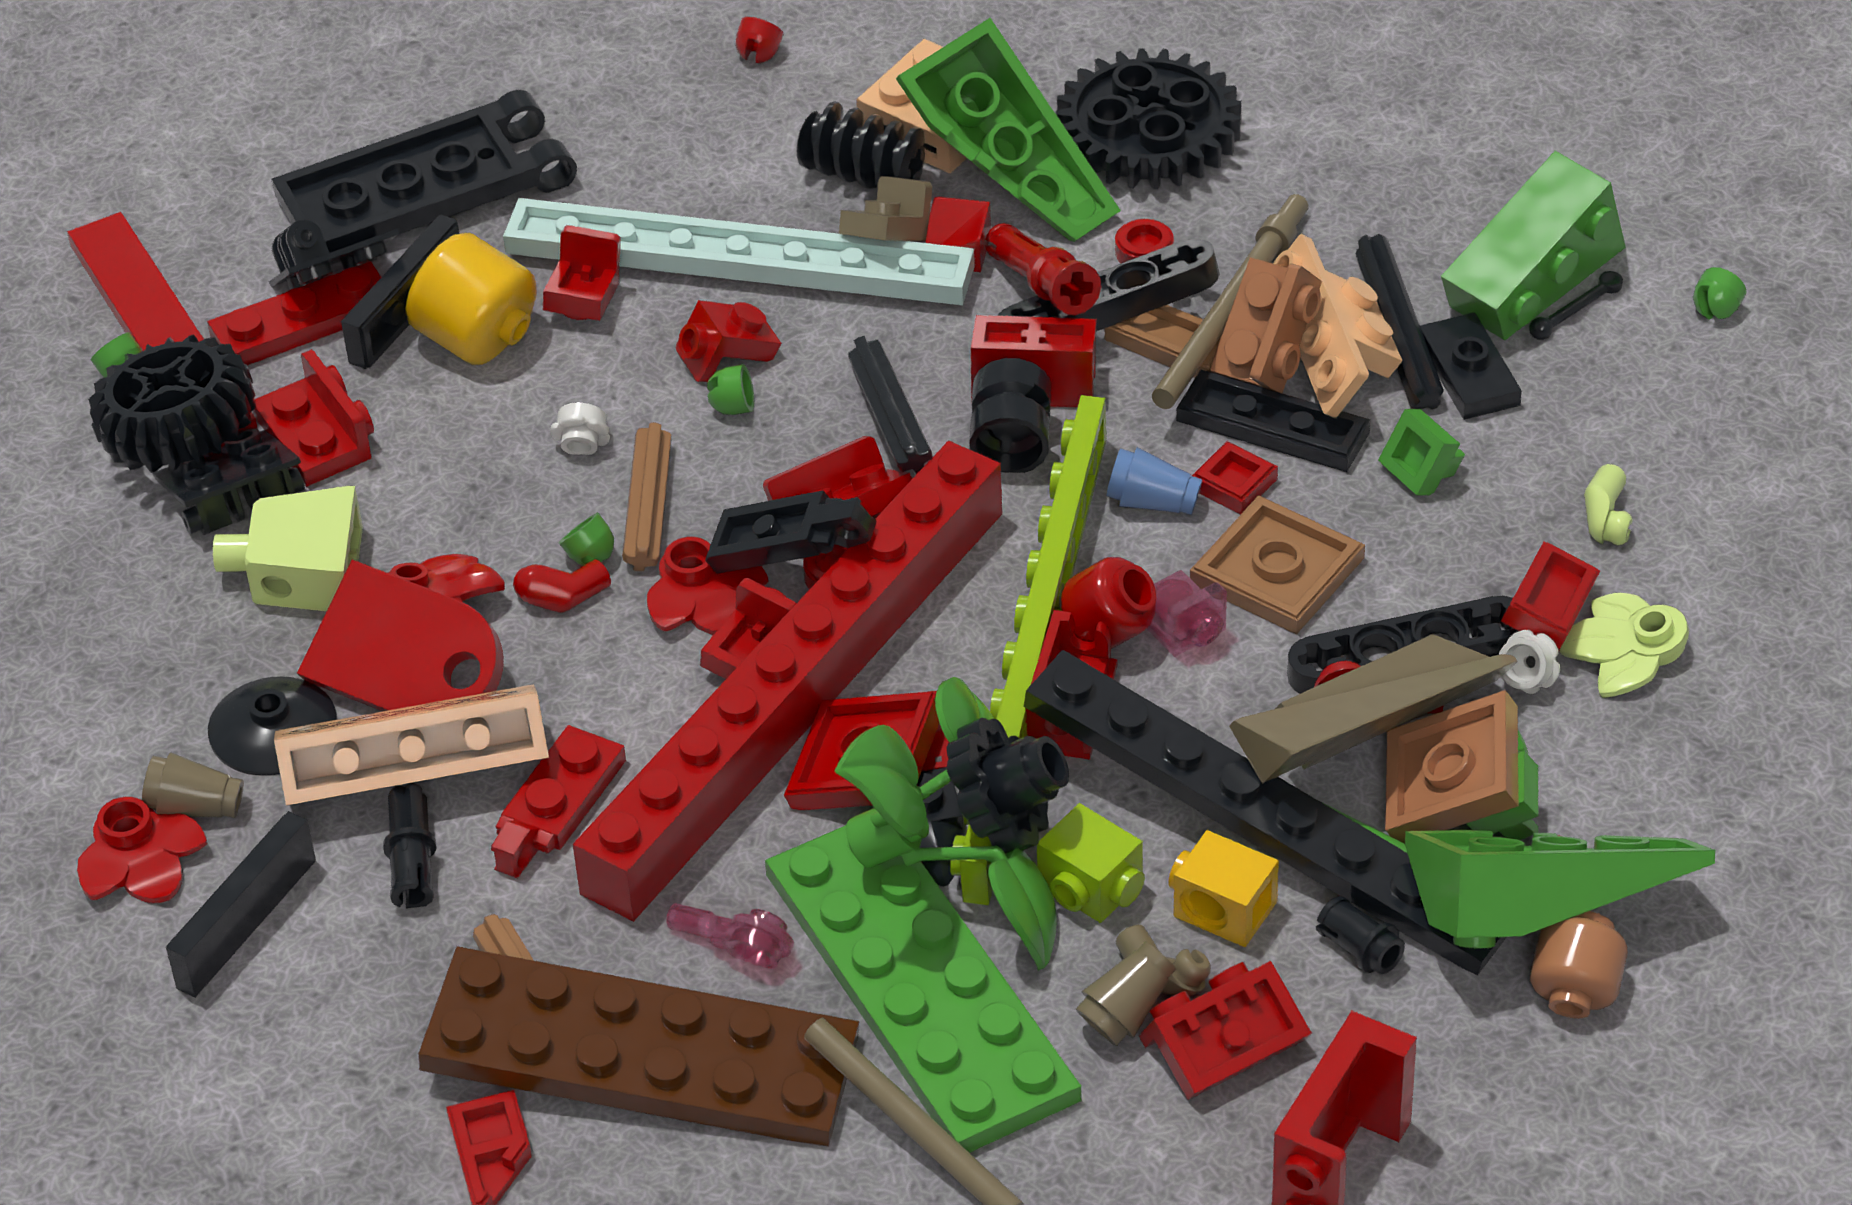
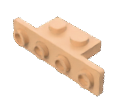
M1300 234L1290 248L1283 251L1276 258L1274 264L1287 268L1291 263L1302 266L1322 281L1320 286L1321 301L1315 318L1307 323L1299 348L1300 357L1323 413L1336 418L1369 376L1368 370L1389 379L1402 362V358L1392 338L1393 330L1384 320L1377 304L1378 296L1367 283L1356 277H1349L1346 280L1326 271L1313 240Z

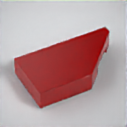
M515 1090L446 1107L471 1205H496L532 1157L529 1139Z

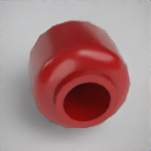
M1107 557L1077 573L1066 582L1061 594V610L1072 613L1076 625L1074 634L1083 641H1093L1097 623H1105L1111 633V649L1139 635L1152 624L1156 613V588L1153 580L1142 567L1121 557Z

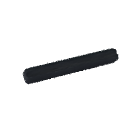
M1381 234L1373 237L1364 235L1358 240L1359 248L1355 254L1365 282L1376 292L1378 296L1377 304L1384 320L1393 330L1392 338L1402 358V362L1397 367L1409 403L1414 409L1422 410L1428 407L1433 410L1441 404L1440 396L1443 394L1444 389L1387 238Z
M865 336L858 337L854 340L856 348L848 353L849 361L897 467L901 472L913 469L916 475L924 467V464L933 457L930 446L879 340L867 342Z

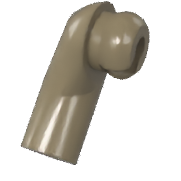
M1133 925L1126 928L1116 939V946L1124 959L1133 951H1137L1145 941L1159 951L1148 931L1142 925ZM1183 949L1176 955L1175 959L1166 957L1176 967V970L1168 978V982L1161 993L1174 996L1186 991L1188 996L1191 997L1205 988V979L1210 975L1211 965L1208 958L1202 952L1193 950L1190 953L1188 949Z

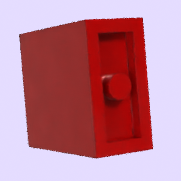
M1352 1010L1350 1011L1274 1133L1272 1205H1344L1347 1162L1345 1150L1359 1127L1361 1126L1394 1141H1400L1411 1122L1416 1036Z

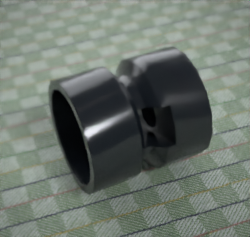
M1003 358L989 362L978 371L973 380L969 438L970 450L1001 463V473H1025L1032 471L1044 462L1049 453L1051 380L1042 368L1033 362L1020 358Z

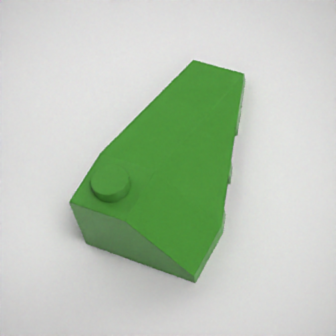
M1437 830L1406 831L1405 833L1406 850L1429 925L1454 936L1453 944L1468 948L1494 947L1496 937L1524 936L1715 864L1714 849L1685 838L1600 835L1594 839V848H1587L1586 840L1557 836L1556 833L1533 832L1532 846H1524L1523 841L1493 837L1492 831Z

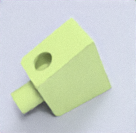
M343 486L260 498L253 504L249 534H216L214 536L213 563L215 571H246L252 601L256 604L327 611L351 560H359L363 526L355 486Z

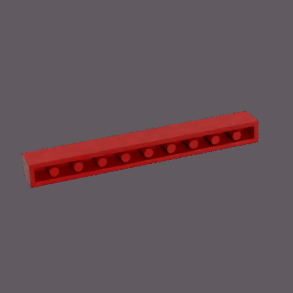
M949 440L942 446L932 459L875 518L877 523L871 541L848 548L572 844L580 895L633 922L810 728L821 701L832 700L838 697L1002 515L1001 463Z

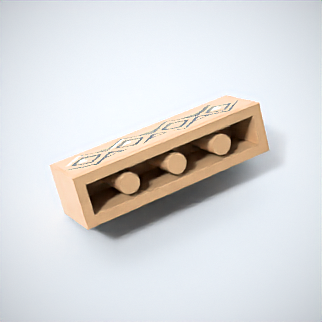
M534 684L275 731L274 737L286 805L549 758L538 694Z

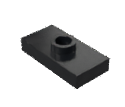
M1475 312L1420 325L1439 379L1463 420L1521 405L1522 390Z

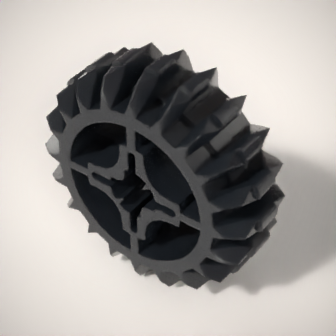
M189 335L181 342H175L169 337L162 345L152 347L147 344L146 350L136 355L127 353L125 354V362L123 364L111 365L107 368V377L99 379L94 383L95 393L88 399L91 407L90 415L93 420L91 426L97 441L102 443L104 450L110 454L114 463L125 462L129 470H136L146 466L150 473L158 471L162 466L170 465L175 471L181 463L193 460L199 464L201 456L209 452L219 454L221 453V444L239 439V429L245 428L252 423L250 413L257 408L254 399L255 391L252 385L253 379L248 366L243 363L240 355L235 354L231 344L219 345L215 337L206 338L200 342L195 335Z

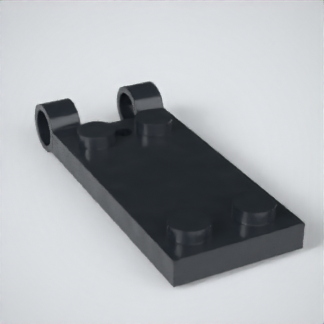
M513 90L501 96L497 101L280 175L271 180L275 197L291 225L303 219L317 224L322 232L329 253L395 229H398L401 234L432 223L439 214L449 217L483 204L503 199L506 196L534 186L545 193L567 187L576 177L577 165L564 144L556 139L542 140L534 144L527 151L515 153L508 141L519 143L536 137L544 127L545 116L529 92ZM527 111L523 118L509 123L515 115ZM559 160L552 169L542 172L549 163Z

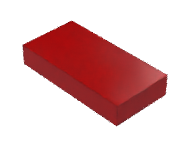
M1543 541L1501 622L1518 631L1530 630L1534 635L1546 634L1555 642L1559 652L1600 570Z

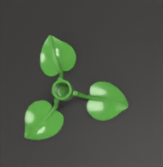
M952 677L939 685L935 698L936 712L940 726L949 743L957 740L958 728L980 718L994 719L985 704L970 690L962 679ZM878 725L860 734L847 748L835 769V773L855 785L875 807L850 818L847 822V839L857 860L867 868H873L898 856H902L907 866L920 861L985 859L990 861L988 876L996 899L1036 963L1037 970L1044 969L1049 963L1054 946L1057 915L1052 892L1037 865L1024 851L1018 848L1007 854L998 846L920 848L921 840L929 834V824L923 800L951 782L947 769L919 788L917 786L918 769L915 759L906 743L894 729L886 725Z

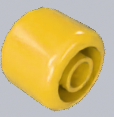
M467 232L452 235L435 248L417 272L409 289L406 302L407 320L414 329L465 362L472 365H483L499 355L508 345L513 346L518 343L525 335L531 322V314L536 300V280L534 275L523 265L474 234Z

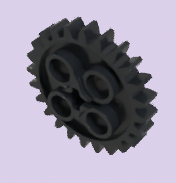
M1139 48L1136 59H1128L1125 54L1118 51L1116 52V63L1109 64L1105 60L1097 58L1095 59V72L1079 68L1077 70V82L1066 81L1064 83V95H1058L1056 115L1095 173L1102 170L1106 171V183L1111 184L1120 176L1128 177V186L1131 189L1138 185L1140 179H1148L1151 187L1158 189L1161 178H1169L1175 185L1181 186L1182 174L1186 172L1201 179L1204 177V164L1213 168L1221 167V155H1232L1234 153V141L1240 140L1242 103L1240 100H1237L1236 86H1226V74L1224 72L1210 75V62L1205 61L1193 67L1190 65V54L1185 53L1175 61L1169 60L1168 49H1162L1157 58H1149L1146 50Z

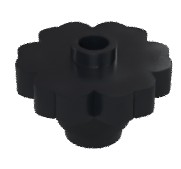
M980 718L958 728L957 740L947 744V772L953 784L959 789L957 794L958 807L963 816L968 820L973 832L979 838L988 836L992 846L1000 847L1005 854L1017 848L1025 851L1038 845L1039 832L1048 829L1049 826L1047 815L1048 801L1056 798L1059 789L1065 787L1069 781L1068 764L1060 747L1047 736L1038 739L1032 736H1026L1021 739L1015 735L1008 737L1003 725L997 719L988 720Z

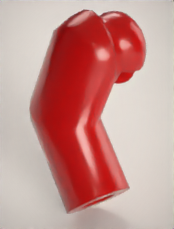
M597 559L590 561L572 573L533 564L521 568L513 579L514 592L523 601L558 613L571 610L611 586V578L606 567Z

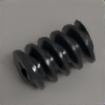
M833 101L826 106L822 114L814 111L805 119L799 131L797 159L799 165L805 169L817 168L819 172L827 176L837 174L839 178L849 183L858 180V183L863 187L872 189L878 187L879 178L882 176L920 180L925 160L924 131L920 127L915 126L909 130L904 138V125L897 120L891 121L884 130L883 118L878 114L870 115L864 123L863 112L855 107L849 109L844 116L843 106L839 102Z

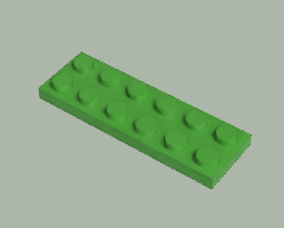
M846 825L765 860L766 876L930 1117L969 1153L1082 1101L1081 1085L921 861L907 866L902 856H898L873 868H867L857 860L851 850L847 839Z

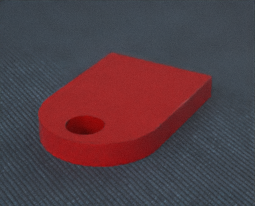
M352 559L297 674L305 681L377 710L389 711L494 692L501 681L504 656L500 639L494 628L478 611L468 604ZM465 660H478L480 663V674L477 680L467 688H453L451 676L455 667Z

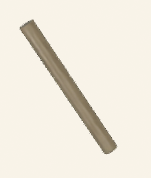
M824 1018L818 1019L808 1028L804 1039L983 1205H1024L1015 1194Z

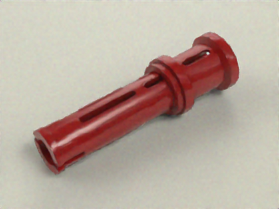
M1008 223L997 224L987 233L985 240L996 245V247L985 245L987 253L1023 277H1026L1033 293L1044 300L1051 301L1054 307L1065 314L1078 315L1085 313L1093 307L1099 298L1101 281L1096 269L1084 261H1077L1065 249L1059 247L1046 248Z

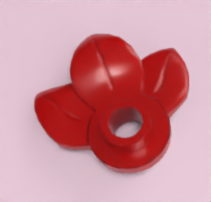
M699 537L677 539L666 548L659 563L660 580L647 593V608L654 625L662 631L672 630L691 620L697 629L714 635L735 610L736 588L744 578H749L765 586L769 582L768 575L762 566L716 574L705 561L711 545L708 541Z
M466 554L441 555L427 559L420 564L402 563L394 566L388 572L391 575L461 602L471 597L505 590L503 578L494 569L478 563L477 557Z
M135 797L113 799L100 809L93 827L95 842L78 859L77 872L80 886L84 894L89 899L95 901L122 887L131 896L146 903L169 901L177 894L182 885V868L179 857L188 856L207 845L206 836L200 825L185 814H156L144 801Z

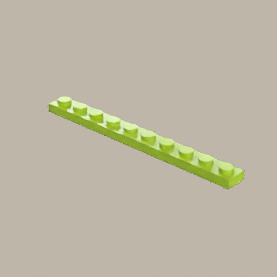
M1081 395L1075 420L1065 419L1061 436V455L1065 456L1064 462L1053 463L1049 488L1050 499H1054L1052 506L1043 505L1039 517L1038 541L1042 543L1041 550H1031L1028 558L1026 585L1030 588L1029 596L1019 595L1016 603L1014 630L1015 633H1019L1017 642L1007 641L1004 649L1002 678L1006 680L1005 688H995L991 699L990 712L994 719L999 720L1003 725L1008 737L1015 735L1021 739L1028 736L1027 723H1025L1026 708L1023 707L1025 693L1031 685L1053 611H1062L1061 594L1066 582L1073 576L1107 441L1105 398ZM964 817V824L969 825L966 836L956 835L953 847L992 846L988 836L985 838L976 836L968 820ZM985 859L951 860V875L961 876L963 902L989 906L993 892L988 876L990 861Z

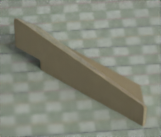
M1432 634L1285 700L1274 710L1241 717L1233 721L1229 727L1263 784L1302 766L1303 770L1487 686L1497 681L1518 661L1514 656L1505 654L1489 657Z

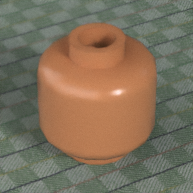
M1591 911L1542 928L1538 935L1530 971L1532 987L1536 993L1549 1001L1548 1007L1561 1016L1585 1018L1590 1015V1010H1600L1609 1007L1615 1002L1620 992L1628 954L1626 942L1622 935L1615 930L1614 923L1610 919Z

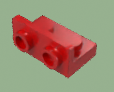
M313 349L301 354L305 378L256 398L257 408L253 410V415L261 427L300 457L301 463L292 466V468H298L306 487L372 459L368 435L374 433V425L366 406L361 400L353 402L349 398L346 386L337 368L334 365L326 367Z
M863 436L766 479L763 482V488L768 501L822 490L829 498L846 500L858 497L861 501L860 504L872 517L882 512L912 480L910 472L886 469L875 439L871 436Z
M1272 961L1251 971L1248 970L1244 962L1238 963L1208 981L1212 989L1211 991L1193 1000L1190 999L1186 991H1183L1166 999L1150 1010L1154 1020L1141 1032L1139 1038L1145 1048L1155 1043L1157 1044L1187 1100L1305 1041L1312 1034Z

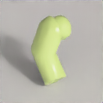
M1606 464L1598 469L1587 486L1584 497L1589 534L1602 545L1605 540L1619 546L1628 541L1631 532L1629 526L1633 519L1628 512L1614 511L1615 501L1626 484L1624 471L1614 464Z

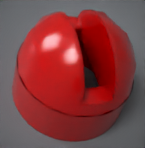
M743 17L736 33L735 46L743 59L747 60L751 51L756 52V63H764L775 55L784 33L778 26L766 20L755 17Z

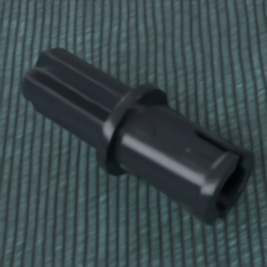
M409 783L405 787L394 786L388 794L389 834L383 841L384 854L390 859L391 902L395 906L400 907L403 904V891L406 890V908L427 906L434 898L430 858L434 855L437 846L435 836L429 832L427 797L422 793L420 785Z

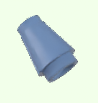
M1138 447L1135 453L1120 449L1112 470L1106 496L1120 500L1119 507L1175 513L1183 512L1192 515L1202 479L1193 477L1191 474Z

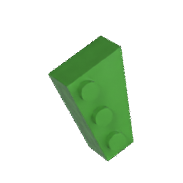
M1554 151L1441 275L1450 308L1462 315L1475 312L1486 330L1506 340L1620 253L1626 246L1611 182L1561 153Z

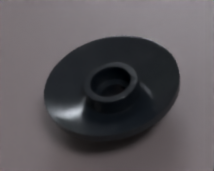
M284 676L258 679L236 688L218 703L208 723L209 743L219 760L232 769L252 775L280 774L274 743L275 731L337 720L336 709L333 701L325 691L303 679Z

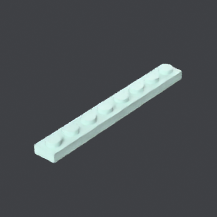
M518 198L503 235L505 254L560 260L561 232L566 225L618 234L621 238L620 267L954 305L964 304L975 267L974 248L911 241H886L839 233Z

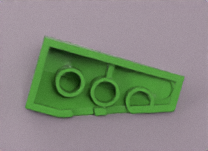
M988 18L897 76L896 80L931 130L1068 240L1075 242L1121 211L991 18Z

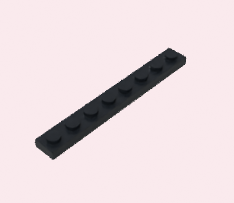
M1062 650L1026 690L1023 707L1336 894L1345 897L1351 903L1383 922L1393 924L1403 934L1455 965L1478 976L1507 938L1496 937L1495 946L1491 948H1468L1453 944L1454 936L1429 925L1407 852L1280 777L1262 784L1246 757L1070 653Z

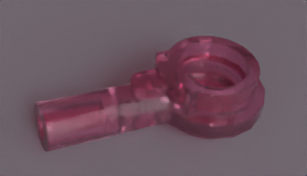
M674 903L667 914L666 920L669 929L708 938L711 945L725 949L734 958L767 969L776 968L780 959L788 957L795 945L793 938L786 932L787 924L778 916L761 909H752L749 914H735L732 919L717 916L712 911Z

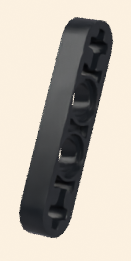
M1188 239L1097 272L1101 281L1100 295L1093 307L1085 313L1078 315L1065 314L1054 307L1051 301L1044 300L1036 295L1003 309L997 316L1097 319L1096 331H1099L1212 287L1220 276L1213 245L1202 239Z
M1503 595L1490 596L1302 638L1291 646L1288 653V683L1294 691L1301 694L1314 688L1322 672L1316 671L1315 667L1309 663H1317L1321 669H1325L1332 663L1346 661L1345 654L1349 655V661L1363 666L1372 662V660L1365 658L1361 654L1366 649L1382 647L1394 652L1426 636L1438 633L1448 635L1454 638L1456 644L1486 656L1499 655L1509 637L1518 632V630L1501 622L1513 598ZM1492 623H1500L1501 626H1502L1504 629H1509V630H1501V628H1500V626H1499L1498 624H1492ZM1469 628H1471V637H1477V638H1470V637H1469Z

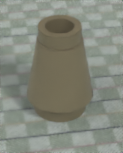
M170 752L167 758L152 756L144 779L142 801L149 808L155 809L156 814L182 813L189 817L226 816L236 818L242 800L244 781L243 779L232 778L228 774Z
M1145 941L1137 951H1133L1116 966L1082 991L1085 999L1075 1010L1090 1026L1113 1045L1117 1046L1126 1035L1134 1038L1167 984L1168 978L1176 970V967L1160 951Z

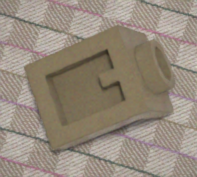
M880 177L877 200H865L864 211L841 210L839 234L886 241H926L932 184L927 181L905 178Z

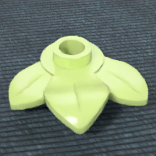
M1621 592L1611 593L1592 600L1591 609L1594 617L1583 619L1573 625L1559 652L1568 658L1599 663V694L1603 698L1614 697L1646 685L1653 680L1659 666L1667 665L1679 658L1685 649L1689 637V628L1682 612L1672 606H1650L1637 595Z

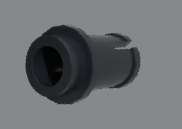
M1343 896L1334 897L1327 902L1317 917V921L1320 923L1316 926L1317 932L1323 937H1328L1355 956L1358 967L1366 973L1376 971L1379 974H1386L1399 963L1403 956L1405 943L1399 938L1397 927L1387 922L1379 924L1353 906Z

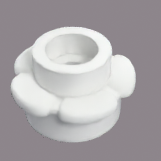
M570 403L562 406L558 411L557 423H553L550 427L552 438L556 441L561 440V448L569 454L592 455L597 451L598 446H605L610 440V435L608 434L609 427L606 425V413L601 408L588 403Z
M1530 630L1518 631L1509 637L1499 655H1512L1518 661L1501 676L1503 680L1511 687L1520 689L1528 694L1537 693L1541 687L1548 688L1552 686L1559 676L1560 664L1556 662L1558 648L1555 642L1544 633L1534 635ZM1529 655L1533 656L1536 662L1533 668L1526 664V659Z

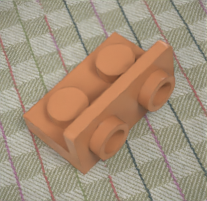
M1250 257L1209 371L1282 393L1286 381L1293 377L1300 361L1299 345L1307 323L1311 322L1318 312L1321 301L1320 286L1322 281L1302 266L1291 263L1287 268Z

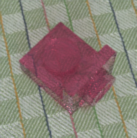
M1179 570L1154 583L1157 599L1156 613L1152 624L1147 630L1174 657L1195 646L1202 647L1210 644L1221 632L1226 630L1227 591L1218 582L1200 589L1182 570Z

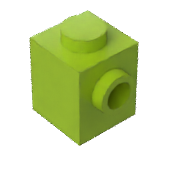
M1078 803L1039 840L1037 845V867L1046 879L1053 897L1061 906L1072 912L1080 910L1097 922L1102 923L1118 906L1122 908L1128 907L1140 894L1145 882V874L1143 873V841L1081 803Z

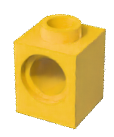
M1206 830L1192 851H1182L1172 866L1168 885L1174 889V917L1246 948L1278 902L1279 860Z

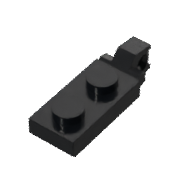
M823 490L724 509L705 561L716 574L817 556L820 553L827 554L833 550L834 544L848 549L871 541L877 521L860 504L861 501L858 497L846 500L829 498Z

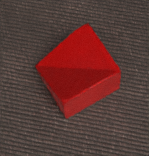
M934 197L930 209L926 243L974 248L975 267L973 272L981 273L987 252L985 245H989V241L985 240L991 229L990 202Z

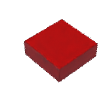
M1226 441L1192 476L1202 479L1199 494L1241 515L1258 495L1262 496L1278 480V466Z

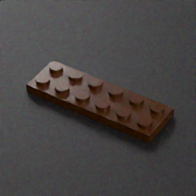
M456 946L418 1053L419 1070L787 1141L829 1146L847 1078L804 1039L808 1028L815 1021L824 1018L856 1048L859 1037V1021Z

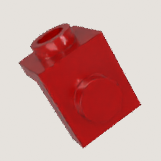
M566 225L560 237V260L543 290V311L563 314L574 320L591 319L600 321L619 285L620 236L615 233Z
M698 300L687 324L681 329L676 343V351L697 382H708L715 373L722 357L768 362L774 359L782 343L767 323L765 314L757 307L745 302H736L733 305Z
M744 578L736 588L735 610L701 649L700 666L726 679L794 607L796 602L787 598L777 589L765 587L749 578Z

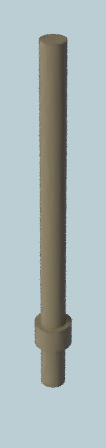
M1298 194L1290 195L1278 213L1268 216L1256 233L1255 246L1153 391L1152 400L1158 407L1162 409L1173 407L1222 336L1250 257L1272 263L1276 256H1279L1291 246L1297 236L1296 226L1309 208L1308 202L1303 196Z

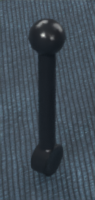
M1614 271L1603 272L1599 277L1598 285L1547 318L1541 316L1533 319L1529 326L1530 334L1538 340L1549 338L1553 327L1605 293L1613 294L1619 292L1622 289V276Z

